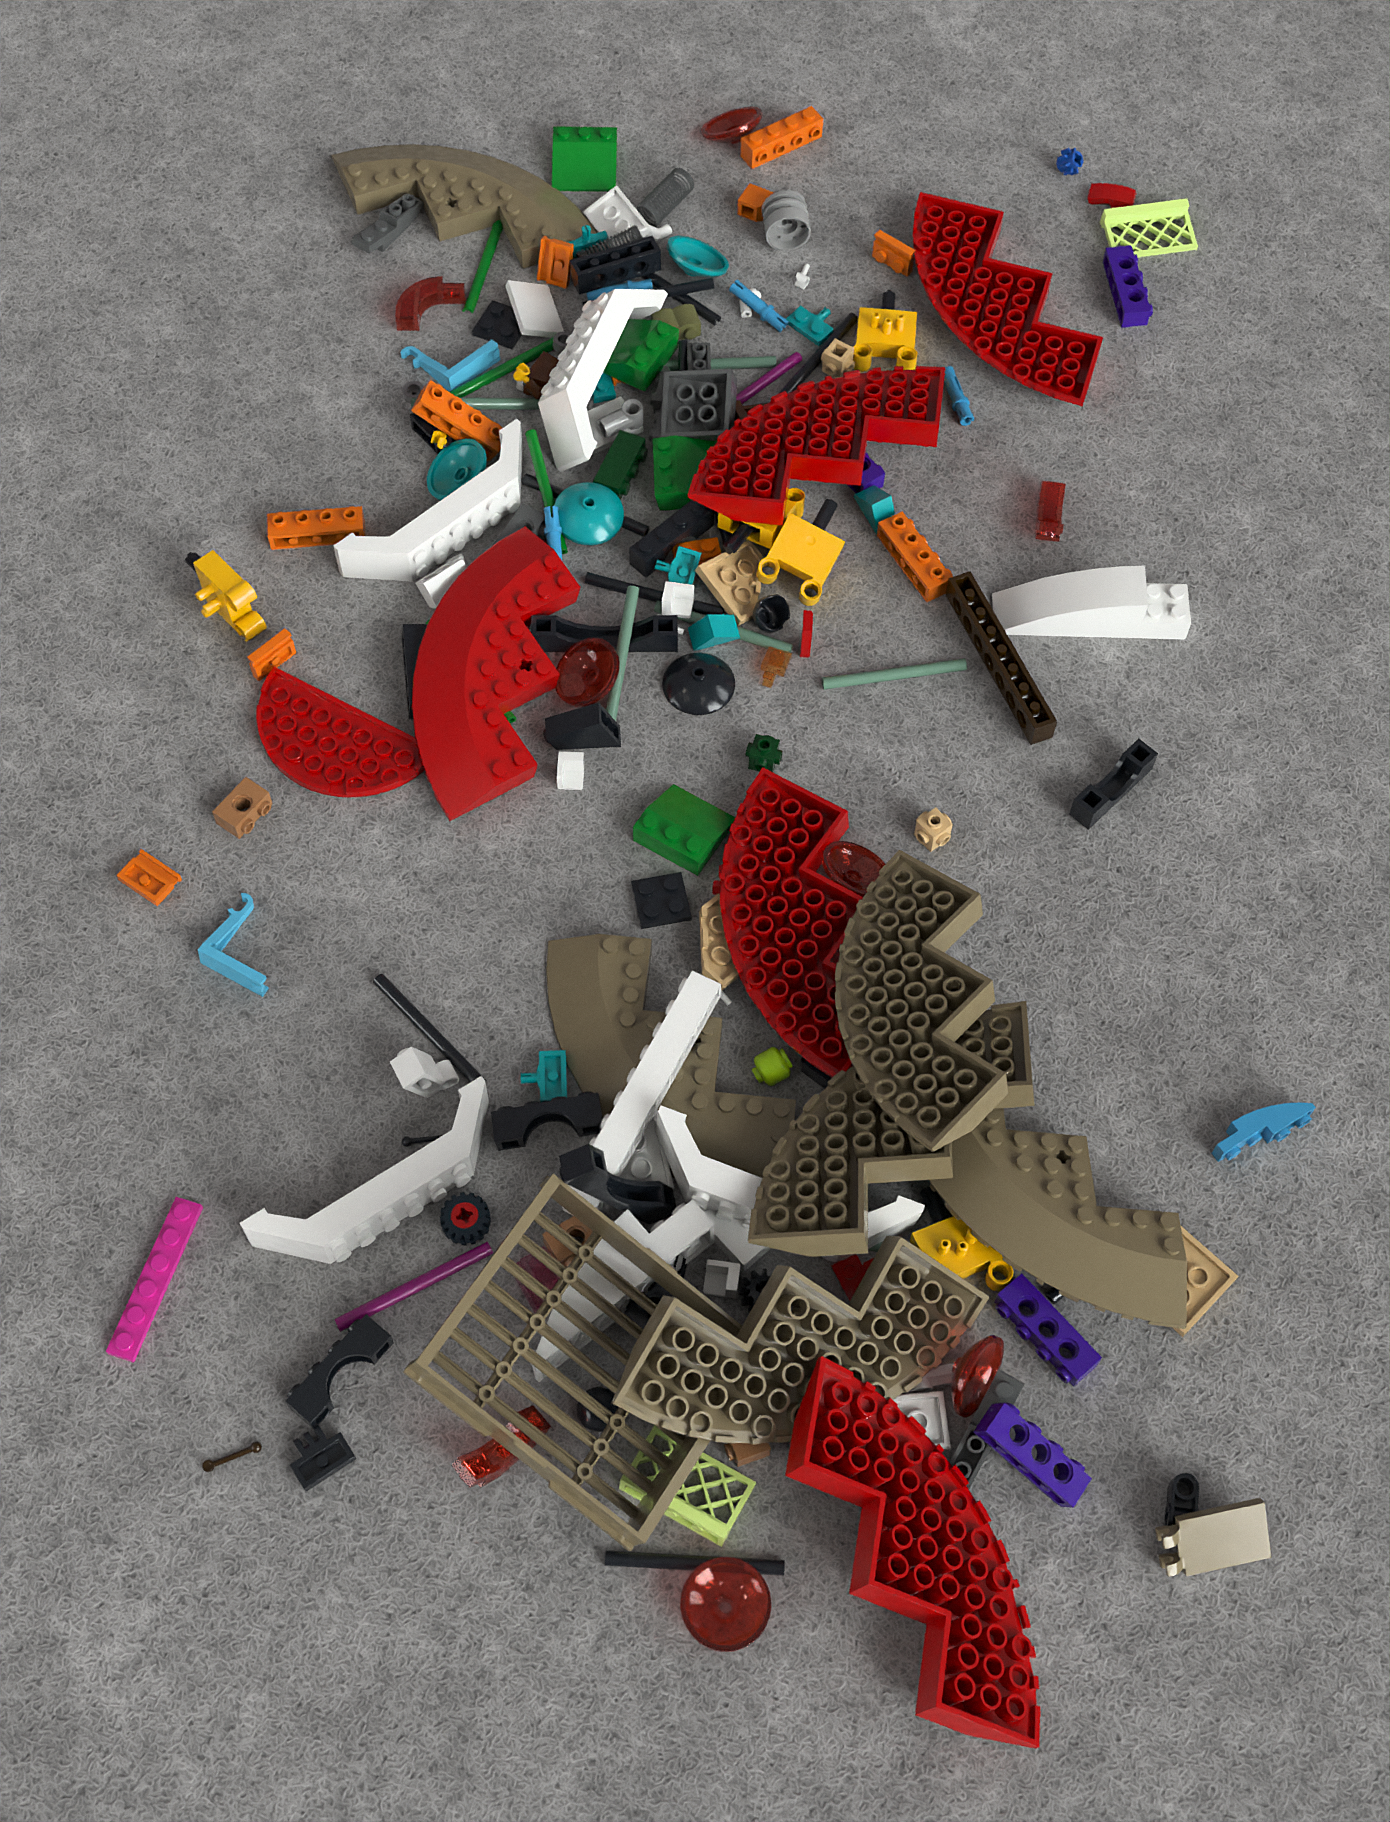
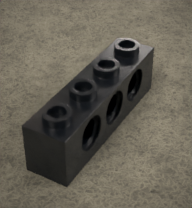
M649 236L570 260L571 280L578 294L581 295L661 270V250L654 237Z

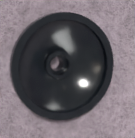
M689 653L675 659L667 667L663 675L662 688L668 702L679 711L691 715H707L722 709L731 700L735 691V677L731 668L722 659L707 653Z

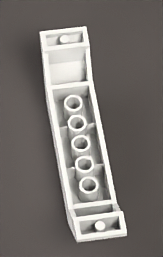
M614 289L607 294L605 292L602 293L594 301L589 300L583 306V313L575 322V329L567 338V345L559 354V361L550 372V379L542 388V396L538 402L558 471L563 472L590 459L597 441L593 439L586 406L628 319H643L659 311L667 296L664 290Z
M515 419L499 430L501 451L497 462L391 536H355L351 533L335 544L334 550L339 573L343 577L413 582L418 577H424L435 565L444 563L447 557L455 551H461L470 540L479 538L487 528L496 526L501 521V518L508 513H514L521 505L523 444L520 421Z
M478 1077L458 1090L460 1103L451 1131L311 1217L301 1219L269 1214L263 1208L240 1222L251 1246L329 1264L335 1261L342 1262L351 1255L352 1250L360 1245L361 1247L370 1245L376 1239L375 1236L384 1230L385 1232L394 1230L400 1224L399 1221L405 1217L418 1215L424 1209L423 1206L429 1202H438L447 1195V1191L455 1186L460 1188L466 1185L471 1180V1176L474 1175L489 1104L486 1083L483 1077Z
M660 1105L655 1132L685 1202L689 1203L691 1200H694L704 1212L708 1209L716 1211L718 1218L728 1222L736 1218L743 1221V1227L749 1229L751 1209L755 1205L757 1187H760L763 1178L701 1155L685 1124L687 1115ZM898 1195L894 1203L869 1212L868 1249L884 1241L886 1236H897L913 1228L922 1214L925 1205ZM854 1254L822 1257L828 1261L837 1262V1260H844Z

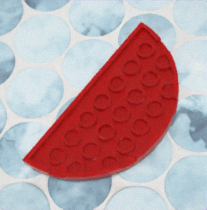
M273 667L266 677L261 688L259 704L256 708L257 728L260 739L273 764L286 777L298 785L317 793L335 797H365L400 787L425 771L422 760H420L419 748L415 737L276 667Z

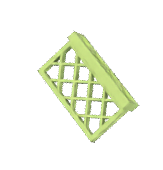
M1187 198L1110 208L1103 211L1100 225L1105 230L1109 247H1117L1118 244L1123 246L1132 245L1133 252L1138 257L1197 250L1198 248L1188 214L1189 202ZM1183 218L1185 225L1183 228H1180L1172 222L1174 219ZM1160 222L1165 227L1160 231L1153 227L1152 223ZM1138 224L1144 230L1140 234L1131 229L1132 225ZM1118 227L1123 230V233L1119 237L1111 231V228ZM1167 228L1178 233L1175 239L1164 233ZM1147 230L1157 235L1154 242L1143 236ZM1126 233L1136 238L1133 244L1123 239ZM1182 235L1189 239L1190 244L1184 245L1177 240ZM1162 238L1170 243L1169 247H1162L1156 243ZM1141 241L1150 247L1148 250H1141L1136 245Z
M654 1425L646 1440L652 1443L656 1435L665 1439L668 1443L669 1451L662 1453L669 1457L674 1449L672 1444L676 1446L677 1443ZM639 1450L631 1465L637 1469L639 1464L651 1461L655 1475L648 1476L647 1478L653 1482L659 1473L657 1464L648 1456L644 1457L645 1454ZM702 1453L699 1459L704 1461V1463L699 1464V1461H697L691 1472L697 1470L700 1485L685 1488L683 1483L664 1515L722 1547L756 1482L711 1456ZM709 1466L718 1469L720 1480L705 1483L701 1469ZM723 1473L731 1477L725 1478ZM623 1474L620 1479L619 1489L641 1501L647 1493ZM738 1480L747 1485L743 1495L730 1497L727 1483ZM722 1485L726 1499L711 1503L707 1489ZM702 1490L706 1504L697 1507L690 1504L687 1494ZM738 1502V1504H737V1506H736V1508H735V1510H734L733 1503ZM728 1505L731 1517L727 1524L715 1518L713 1508Z

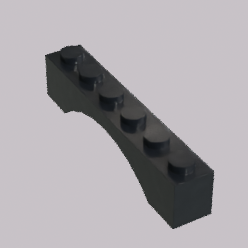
M532 615L531 633L544 652H616L620 626H590L568 621L556 615ZM653 615L633 623L628 652H678V615Z
M589 1143L559 1156L561 1165L559 1173L564 1183L622 1212L628 1209L635 1218L647 1224H653L672 1216V1212L676 1208L672 1187L660 1181L629 1180L611 1174L607 1171L604 1152Z

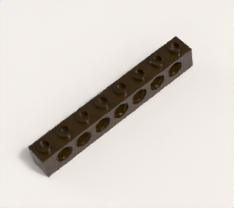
M971 571L949 578L946 597L1030 745L1052 738L1057 720Z

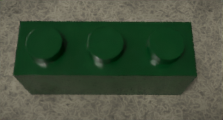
M619 430L593 479V483L608 487L620 500L623 495L627 496L630 490V481L632 478L635 479L637 477L639 464L641 461L644 462L648 454L645 438Z

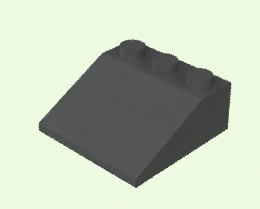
M710 369L664 372L661 437L677 435L717 442L718 436L726 429L730 430L734 426L736 417L737 378L733 370Z

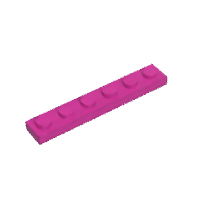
M175 1197L107 1347V1354L133 1363L135 1362L203 1209L201 1204Z

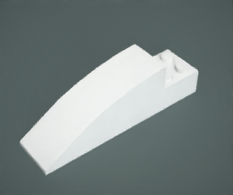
M1118 566L1069 572L1044 577L992 593V609L1007 635L1186 639L1191 626L1187 584L1146 583L1145 566Z
M694 1200L677 1206L670 1218L665 1222L660 1220L651 1228V1233L645 1230L628 1209L614 1221L620 1228L645 1248L651 1249L674 1269L675 1258L679 1255L676 1265L677 1271L681 1268L683 1257L686 1259L685 1264H688L714 1243L715 1224ZM603 1239L594 1249V1255L644 1295L648 1292L650 1285L655 1282ZM585 1262L577 1273L578 1277L624 1313L632 1299ZM570 1285L561 1296L566 1304L601 1332L615 1322ZM554 1308L552 1309L547 1325L579 1350L592 1341L589 1336ZM541 1337L536 1353L557 1369L569 1357L546 1338ZM533 1366L535 1379L538 1382L547 1377Z

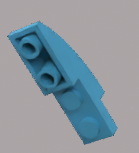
M1283 1103L1245 1114L1231 1122L1226 1130L1229 1137L1218 1143L1211 1154L1218 1162L1225 1157L1229 1161L1241 1152V1147L1246 1144L1251 1147L1262 1138L1267 1144L1274 1139L1280 1142L1291 1133L1290 1129L1294 1126L1300 1129L1312 1120L1310 1115L1316 1107L1313 1103Z

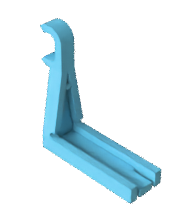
M493 340L487 342L449 370L446 366L426 356L416 347L408 346L400 352L401 358H406L409 355L416 357L413 359L414 369L422 367L448 391L476 378L501 360L498 344Z
M241 893L242 901L247 904L241 911H235L233 908L228 909L230 917L199 947L198 954L201 964L263 997L269 987L263 984L267 977L222 952L254 908L252 897L249 894Z

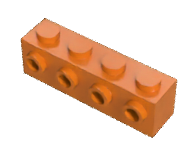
M810 106L741 138L740 156L751 169L765 164L821 138L823 118Z
M432 380L423 387L411 409L412 412L456 441L460 439L476 440L485 449L488 461H491L501 449L499 430L502 429L501 425L493 422L480 411L472 408L463 402L462 399L454 396Z
M362 506L268 513V540L271 550L335 545L351 533L355 536H365V519Z
M902 511L878 522L877 537L924 600L929 602L946 594L948 579L953 577V575L941 563L939 555L928 546L926 538L916 530L913 521L910 518L908 519Z

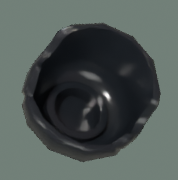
M778 594L761 598L753 610L755 624L759 629L767 633L783 629L784 622L790 618L789 604L784 597Z
M599 1386L585 1391L613 1414L619 1408L612 1404L615 1393L610 1389ZM578 1402L576 1406L577 1417L583 1426L589 1430L603 1432L607 1424Z

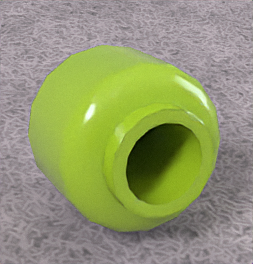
M772 1046L754 1057L756 1067L751 1070L759 1083L764 1081L768 1086H774L791 1075L790 1068L793 1065L783 1048L779 1050Z

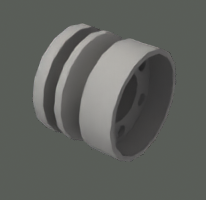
M782 190L771 194L765 199L762 205V216L768 244L777 250L800 248L807 243L811 236V227L804 196L795 191Z

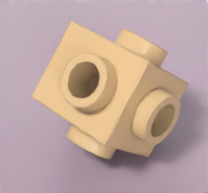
M834 339L821 356L822 372L828 376L831 375V377L838 378L843 377L844 372L852 371L855 365L853 361L854 347Z
M935 807L930 812H923L916 819L914 835L922 845L932 852L938 846L941 847L950 840L953 824L948 815L941 813Z

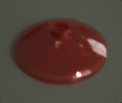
M742 107L722 113L703 125L701 128L702 136L710 141L719 143H739L742 137L749 135L760 123L763 116L762 111L758 107Z
M587 638L571 646L561 657L556 667L560 674L555 687L558 696L564 702L574 707L588 706L601 700L612 689L618 677L620 662L617 651L610 643L601 638Z
M847 841L830 843L824 849L821 856L822 866L827 877L862 897L867 893L869 884L872 881L875 882L880 875L879 871L885 865L884 861L869 849Z
M990 1335L982 1338L969 1347L963 1356L958 1357L952 1368L954 1374L951 1382L952 1405L957 1415L967 1418L979 1408L1002 1364L1004 1342L1000 1337Z
M732 1557L714 1558L699 1565L687 1578L680 1599L681 1616L690 1635L704 1647L719 1652L738 1651L755 1642L765 1630L771 1613L770 1591L765 1579L749 1563ZM724 1602L729 1603L731 1606V1610L728 1613L721 1612L719 1608Z

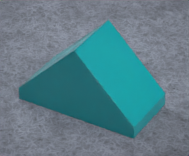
M875 485L853 496L876 534L878 522L895 515L892 496Z
M708 614L688 627L694 651L740 639L734 615Z

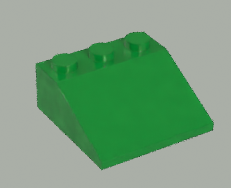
M553 126V188L559 191L609 192L616 186L617 127Z
M628 319L603 373L645 392L657 374L662 370L663 365H666L678 349L679 329L660 320Z
M677 435L653 439L654 494L660 511L681 509L692 500L688 498V491L693 476L697 473L701 460H704L708 449L717 442Z
M673 784L645 809L634 824L633 841L698 876L729 833L735 817Z

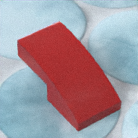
M1091 183L1087 199L1088 203L1093 205L1110 203L1111 208L1133 206L1136 190L1117 184Z

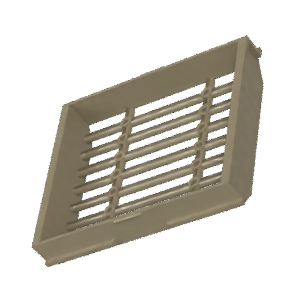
M555 1174L547 1175L539 1185L542 1187L419 1357L411 1361L403 1373L484 1437L489 1435L548 1481V1488L624 1548L631 1551L635 1545L646 1543L710 1440L679 1434L655 1425L677 1443L670 1456L667 1457L625 1424V1419L629 1412L620 1407L615 1414L610 1412L531 1349L528 1343L535 1333L538 1332L613 1393H616L619 1381L545 1323L546 1317L554 1308L626 1366L630 1354L566 1304L561 1297L570 1285L638 1340L643 1329L578 1277L577 1273L586 1262L650 1315L653 1314L657 1304L594 1255V1249L601 1239L606 1241L679 1301L736 1337L742 1325L682 1278L676 1269L651 1249L645 1248ZM550 1197L593 1231L584 1245L541 1212V1209ZM533 1221L576 1254L568 1268L524 1234ZM516 1244H519L560 1277L551 1291L508 1257ZM500 1266L544 1300L535 1314L491 1280ZM483 1289L527 1323V1326L518 1338L474 1303ZM466 1313L511 1347L502 1361H499L457 1327ZM449 1336L494 1371L484 1386L439 1351ZM520 1355L607 1424L599 1438H596L512 1371V1366ZM430 1362H435L476 1395L474 1401L470 1400L428 1366ZM503 1379L591 1448L582 1463L495 1395L494 1391ZM485 1404H488L575 1474L572 1479L484 1411L483 1407ZM616 1432L661 1467L653 1482L609 1448V1443ZM600 1456L647 1493V1495L643 1496L637 1507L593 1473L592 1468ZM585 1481L630 1517L628 1524L581 1487L583 1482Z

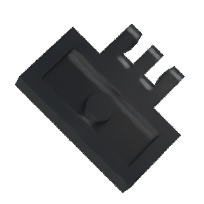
M316 1425L313 1429L319 1438L313 1440L307 1431L303 1434L308 1442V1445L303 1447V1443L299 1438L293 1440L302 1457L291 1463L290 1467L305 1492L357 1459L341 1432L327 1440L319 1425Z

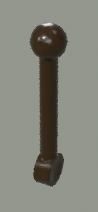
M256 1441L248 1448L213 1462L206 1460L203 1462L202 1468L205 1472H211L218 1465L251 1452H260L262 1445Z

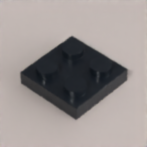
M494 300L490 302L472 330L473 336L487 341L493 340L498 345L513 349L522 336L513 307Z
M681 872L631 881L641 929L692 920Z

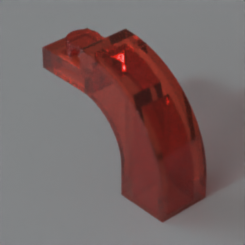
M436 276L420 280L408 287L402 293L396 305L395 319L397 331H420L422 314L434 305L465 304L464 283H443V277Z
M1040 481L1035 539L1059 542L1060 534H1063L1064 527L1062 523V507L1065 483Z
M534 1405L518 1411L521 1416L544 1434L552 1427ZM508 1422L505 1426L531 1448L537 1444L512 1423ZM492 1438L480 1448L458 1457L451 1466L469 1488L477 1484L481 1488L497 1479L520 1459Z

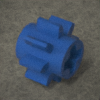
M1076 148L1061 150L1062 156L1057 157L1056 162L1058 170L1064 172V176L1078 174V168L1083 165L1082 154L1076 151Z

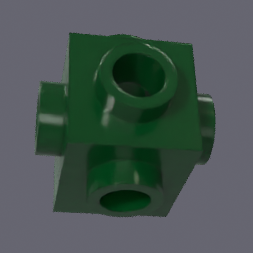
M756 734L753 743H748L745 757H749L748 769L760 772L763 767L773 772L775 765H780L783 751L779 750L780 740L769 735Z

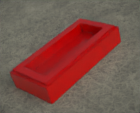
M809 610L803 611L800 657L805 658L810 657L813 629V612Z

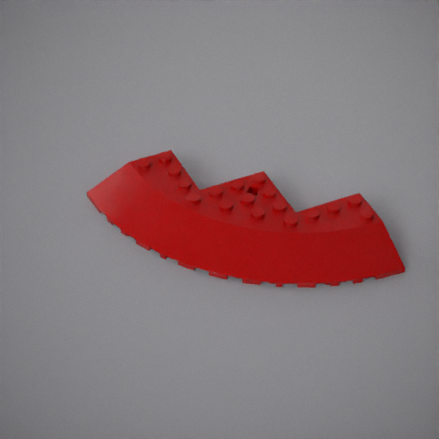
M920 192L913 223L914 258L923 287L941 319L961 342L979 358L1002 374L1052 398L1083 407L1103 337L1039 322L1049 293L1053 273L991 259L1001 231L1004 211Z
M894 366V370L881 371L879 367L872 368L867 373H860L859 370L844 372L843 377L832 379L830 375L818 383L813 381L798 385L795 391L790 393L783 391L771 397V402L763 406L758 404L747 412L746 417L742 420L739 418L735 420L734 426L730 430L726 429L718 436L717 443L708 449L704 460H701L698 471L693 476L688 491V498L734 521L783 525L791 479L861 486L867 441L937 447L946 367L916 366L915 370H903V366Z
M526 526L501 539L479 555L456 578L441 598L429 620L418 650L412 688L414 735L428 782L431 783L434 796L449 822L530 780L535 776L537 770V762L504 714L556 688L560 674L527 626L531 624L532 615H551L575 603L581 587L556 551Z
M762 767L746 791L747 795L743 803H740L737 815L729 830L730 834L727 844L724 847L722 871L720 873V908L724 935L733 965L746 992L764 1019L804 1059L833 1078L840 1071L846 1072L853 1066L839 1028L835 1004V971L839 961L840 944H843L848 921L850 918H853L857 910L856 905L863 897L818 874L816 871L849 828L848 811Z
M820 1356L794 1420L785 1476L861 1507L849 1594L926 1624L915 1715L965 1735L1034 1749L1039 1748L1041 1706H1037L1036 1690L1039 1689V1677L1033 1675L1029 1659L1036 1658L1034 1646H1032L1022 1630V1627L1027 1629L1031 1628L1025 1605L1016 1606L1013 1589L1020 1587L1017 1579L1013 1580L1011 1572L1007 1569L1006 1563L1010 1559L1001 1539H996L988 1523L991 1519L980 1500L976 1502L966 1486L969 1484L966 1477L956 1464L952 1466L942 1454L944 1449L941 1445H935L925 1435L926 1430L912 1415L907 1417L897 1407L898 1404L891 1398L886 1399L875 1391L876 1387L868 1381L863 1383L854 1377V1372Z

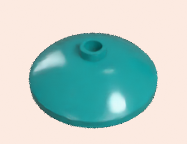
M673 236L667 242L666 248L670 257L690 276L702 278L719 277L724 275L729 268V263L724 255L705 242L687 236Z
M460 439L445 447L435 457L427 474L429 492L441 501L484 471L487 456L483 446L473 439Z
M582 482L571 485L560 493L554 506L559 508V524L562 527V534L567 539L578 544L598 545L605 543L619 532L623 524L624 508L621 500L611 489L598 483Z

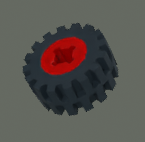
M460 1192L458 1197L455 1194L452 1195V1200H446L444 1203L445 1207L441 1208L440 1211L442 1230L445 1236L455 1244L461 1243L462 1246H466L467 1243H471V1245L476 1244L475 1241L478 1239L481 1241L484 1238V1234L488 1233L489 1226H491L488 1205L486 1202H483L482 1197L479 1195L475 1197L474 1193L469 1192V1195H465V1192Z

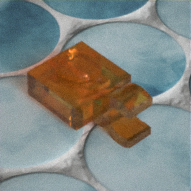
M769 646L761 664V670L764 671L763 686L771 688L776 675L784 677L792 658V653Z

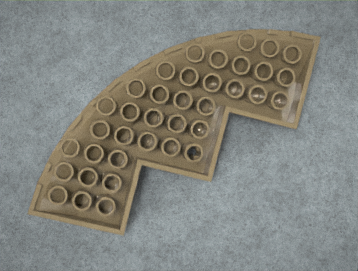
M416 144L376 146L331 155L358 215L387 207L408 193L415 198L419 197L424 202V210L439 241L492 227L494 222L501 220L506 236L523 269L538 265L541 238L543 236H547L549 239L554 238L570 242L582 236V226L585 227V225L591 227V234L598 233L581 210L559 190L553 188L536 175L491 156L457 148Z
M899 850L879 871L880 875L875 882L872 881L869 884L867 893L856 905L857 910L853 918H850L848 921L843 944H840L839 961L835 971V1004L839 1028L848 1056L864 1086L879 1106L906 1133L934 1152L973 1131L1008 1094L1005 1072L955 1043L995 1002L993 980L945 953L983 915L981 894Z
M595 934L548 941L547 990L555 1035L561 1050H566V1064L572 1072L581 1092L599 1093L603 1117L607 1113L611 1114L615 1107L613 1103L616 1095L620 1090L624 1091L628 1084L627 1077L631 1069L638 1067L645 1045L650 1046L654 1039L653 1031L659 1022L663 1023L667 1016L665 1012L645 1010L652 955V939ZM709 1017L694 1043L695 1047H692L660 1105L687 1115L685 1124L701 1155L763 1178V1171L765 1166H768L771 1161L774 1147L781 1137L784 1138L790 1128V1122L795 1119L796 1100L715 1092L722 1034V1018ZM670 1167L671 1176L674 1177V1174H673L672 1169H671V1167Z
M1022 1001L991 1005V1009L986 1010L955 1043L1006 1073L1008 1094L994 1109L1035 1106L1027 1003ZM854 1066L846 1072L842 1070L827 1082L828 1086L819 1095L814 1094L803 1107L802 1114L797 1120L790 1122L788 1132L784 1138H780L774 1147L771 1161L768 1166H765L760 1187H757L754 1208L751 1209L748 1243L809 1257L868 1253V1184L953 1178L952 1142L932 1152L906 1133L879 1106L862 1083Z
M1004 1108L993 1109L973 1131L952 1141L953 1178L929 1180L931 1183L930 1188L933 1192L937 1191L945 1201V1207L957 1220L961 1219L972 1229L971 1234L987 1248L989 1246L994 1248L1004 1256L1002 1260L1021 1272L1023 1269L1036 1277L1037 1283L1041 1285L1046 1283L1060 1290L1059 1294L1075 1302L1082 1300L1095 1306V1309L1105 1312V1310L1121 1314L1122 1318L1133 1320L1134 1317L1147 1320L1148 1324L1180 1329L1186 1328L1187 1259L1179 1213L1097 1206L1086 1136L1006 1129Z
M898 1236L885 1237L848 1305L792 1267L777 1265L736 1337L675 1297L663 1295L633 1346L612 1404L646 1422L691 1437L715 1442L748 1443L754 1445L769 1442H791L794 1420L820 1356L854 1372V1377L863 1383L868 1381L876 1387L875 1391L886 1399L891 1398L894 1400L902 1393L910 1391L923 1381L922 1378L932 1368H936L942 1362L941 1360L950 1349L956 1347L961 1341L959 1338L967 1328H971L989 1296Z

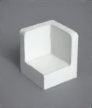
M666 581L662 597V615H678L681 618H690L694 602V585Z
M559 752L557 767L558 789L582 790L584 752Z
M707 1259L703 1293L736 1299L740 1264Z

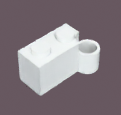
M463 554L450 558L446 561V564L416 582L418 589L430 608L438 606L441 598L456 578L469 566Z
M413 1047L401 1050L397 1057L390 1061L403 1089L426 1098L459 1082V1077L449 1060H443L435 1064L431 1055Z

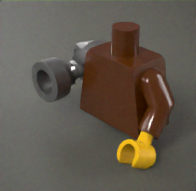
M558 332L554 335L553 348L557 351L556 354L559 355L567 345L566 340L571 333ZM543 351L530 369L524 363L516 367L513 376L516 381H523L524 394L533 396L535 399L541 398V390L550 379L549 374L559 361L558 356L556 358Z

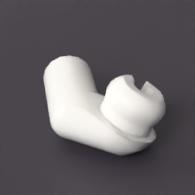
M665 224L660 228L649 225L652 231L643 238L653 236L655 241L658 242L672 234V229L669 224Z
M751 288L750 290L761 299V293L756 291L755 288ZM740 300L739 305L742 318L751 317V308Z

